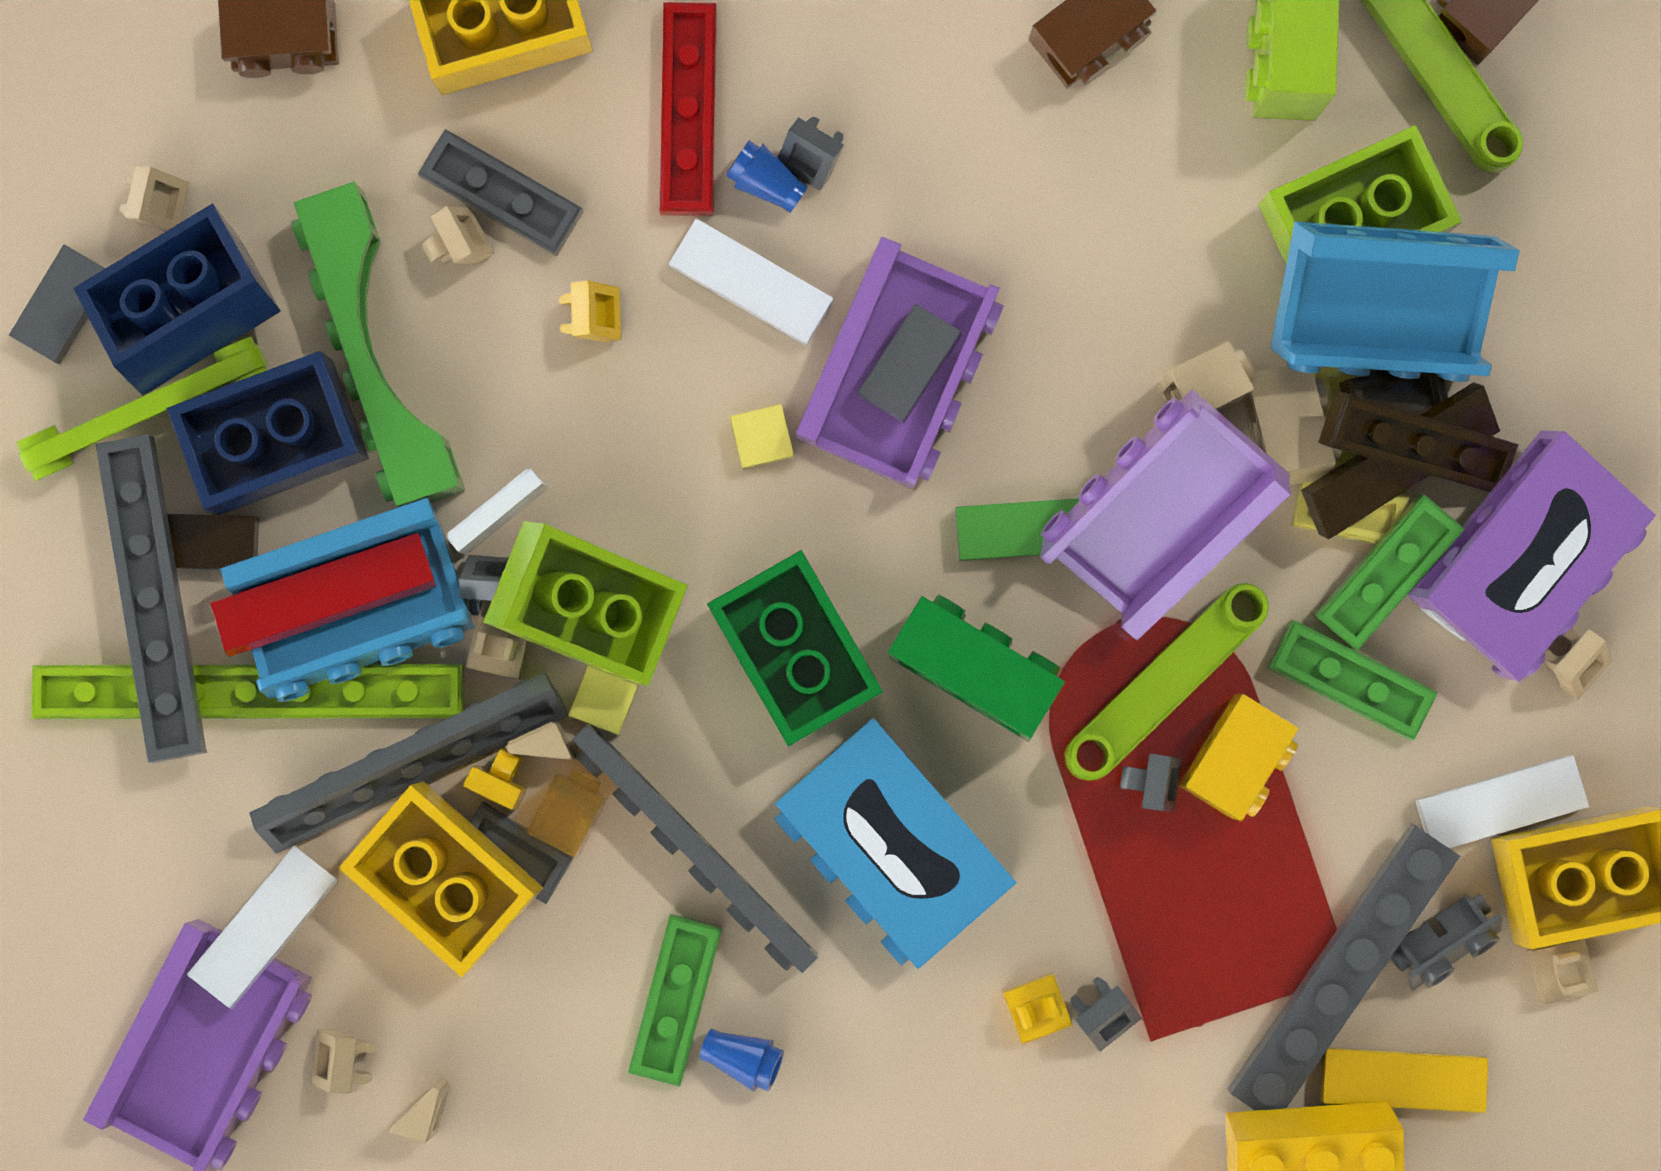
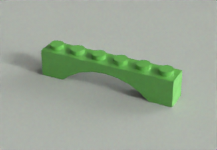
M354 181L293 202L298 219L291 221L292 229L302 251L310 250L315 269L308 271L310 283L318 301L326 299L333 318L325 321L326 330L335 351L342 349L344 351L349 369L342 371L343 380L353 402L361 401L366 419L359 421V426L368 450L370 452L377 450L384 470L376 472V477L386 502L394 500L396 507H401L427 497L430 502L465 491L449 441L438 432L423 424L402 404L387 383L375 357L368 328L367 293L372 265L381 240L365 193Z

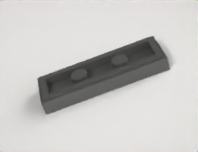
M444 129L418 173L425 181L556 257L584 212L580 206L447 129Z

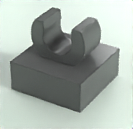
M798 117L788 130L778 159L793 175L821 191L829 180L844 146L842 144L843 133L837 131L832 138L817 129L820 119L812 117L804 121Z
M468 555L459 579V590L461 599H470L469 610L472 615H479L483 600L492 601L509 557Z
M1149 754L1147 770L1123 766L1120 788L1144 791L1142 808L1175 812L1182 759Z
M1097 977L1093 980V983L1101 993L1100 1000L1092 1006H1087L1075 994L1071 998V1004L1079 1014L1075 1019L1076 1022L1101 1052L1139 1022L1142 1017L1118 985L1111 990L1106 981Z

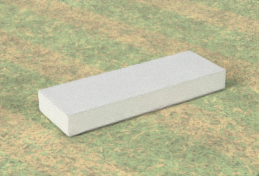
M697 218L669 262V266L806 347L834 299Z
M1567 755L1415 800L1424 831L1448 848L1589 808L1574 755Z
M293 846L187 975L232 1010L338 880L301 850Z

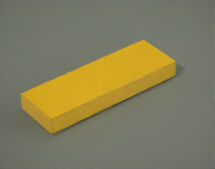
M1329 1047L1322 1056L1320 1101L1325 1104L1389 1101L1393 1108L1486 1113L1489 1058L1477 1055Z

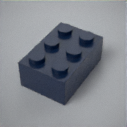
M213 203L73 288L114 368L142 396L281 312L239 235Z
M321 351L166 408L203 510L217 515L227 513L369 459L334 362Z

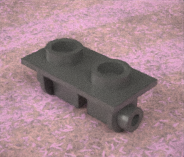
M1480 894L1472 898L1465 895L1461 900L1436 916L1437 922L1447 933L1441 938H1438L1426 922L1402 940L1391 956V959L1401 972L1408 967L1412 969L1408 973L1409 987L1412 991L1424 983L1428 988L1438 985L1455 970L1452 966L1453 963L1468 953L1473 958L1478 957L1491 949L1499 941V937L1496 934L1501 932L1502 916L1497 913L1490 919H1487L1485 915L1491 912V908Z

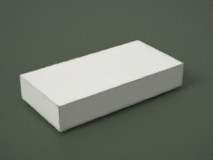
M526 469L448 532L446 538L458 552L467 555L545 492L548 487L532 469Z

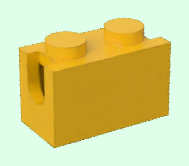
M1234 694L1179 783V786L1233 820L1237 819L1242 822L1246 814L1254 817L1269 795L1270 790L1264 785L1274 768L1282 771L1293 757L1298 743L1292 739L1299 728L1245 694Z

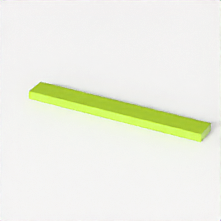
M369 664L361 667V674L354 679L337 684H330L329 679L309 685V693L285 702H278L277 697L270 699L259 691L256 680L260 679L256 665H193L201 719L450 718L464 711L463 664H394L389 666ZM32 665L31 719H141L132 665Z

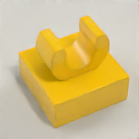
M589 280L571 283V293L563 294L559 298V304L571 306L572 323L560 325V331L574 337L599 342L621 340L620 287Z
M500 749L490 770L481 766H472L463 787L511 810L517 809L525 796L527 788L512 781L524 758L517 754H510L507 749Z
M1052 972L1002 991L1022 1044L1073 1026Z

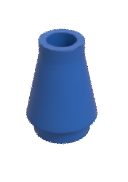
M748 140L725 175L736 182L734 188L782 207L789 213L792 212L808 188L788 170L764 143L759 147L750 140Z
M711 1028L703 1042L699 1059L714 1065L753 1092L757 1088L770 1091L780 1070L784 1050L774 1047L773 1040L723 1033Z

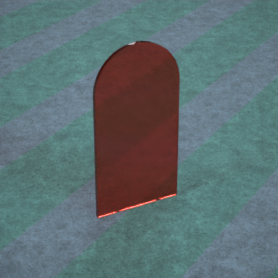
M1161 617L1138 640L1121 628L1122 619H1119L1114 625L1103 629L1085 641L1073 653L1059 674V678L1064 680L1065 683L1049 708V736L1053 754L1149 1041H1154L1193 1027H1202L1205 1023L1292 995L1337 931L1283 770L1280 771L1274 768L1264 785L1270 790L1266 801L1254 817L1246 814L1242 822L1237 819H1231L1178 786L1175 812L1142 808L1144 791L1120 788L1123 766L1147 770L1149 754L1182 759L1180 783L1234 694H1245L1260 704L1251 677L1234 652L1109 774L1101 779L1086 781L1078 779L1068 770L1064 755L1066 746L1071 739L1191 624L1187 621L1169 617ZM1085 741L1077 750V761L1086 771L1094 772L1102 764V751L1095 743Z

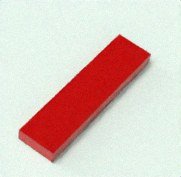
M663 2L660 215L713 216L717 42L716 3Z
M419 533L211 602L210 606L224 651L228 657L435 588L437 585Z

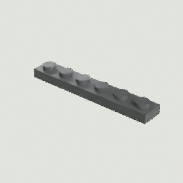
M146 434L95 444L148 763H158L205 754L207 749L155 438Z
M546 673L533 679L520 681L513 688L484 702L474 703L463 712L435 725L423 727L414 735L387 748L374 750L365 758L338 771L326 773L320 776L317 781L289 794L273 798L268 804L249 812L254 830L277 854L403 794L412 784L422 781L427 783L507 745V742L568 716L564 702Z
M587 724L572 739L580 748L574 755L577 760L596 778L604 772L618 786L612 794L619 803L633 816L642 811L656 825L650 832L652 836L670 854L673 855L680 849L694 863L688 872L710 894L718 888L732 902L726 910L747 932H750L756 926L767 937L770 943L764 949L784 970L788 971L794 965L803 973L818 958V953L593 725Z
M1410 823L1227 1090L1231 1095L1253 1110L1284 1109L1289 1106L1461 857L1416 825Z

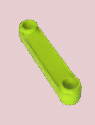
M1361 0L1467 151L1473 163L1479 169L1486 172H1501L1509 168L1520 157L1523 150L1522 134L1511 121L1427 0ZM1487 136L1497 137L1505 144L1506 157L1494 156L1488 150L1486 145Z
M252 336L212 353L216 364L61 434L56 425H53L15 442L20 451L18 455L27 473L30 472L34 481H38L75 464L70 454L165 412L167 411L166 408L200 396L224 384L229 385L267 371L266 365L268 363L259 345H255Z
M1248 583L1236 584L1224 591L1071 739L1066 746L1064 755L1065 763L1070 773L1078 779L1086 781L1101 779L1109 774L1263 624L1269 611L1268 599L1264 592L1257 586ZM1236 594L1247 596L1254 604L1255 612L1250 622L1241 621L1233 614L1231 603ZM1085 741L1095 743L1102 751V764L1094 772L1086 771L1077 761V750Z

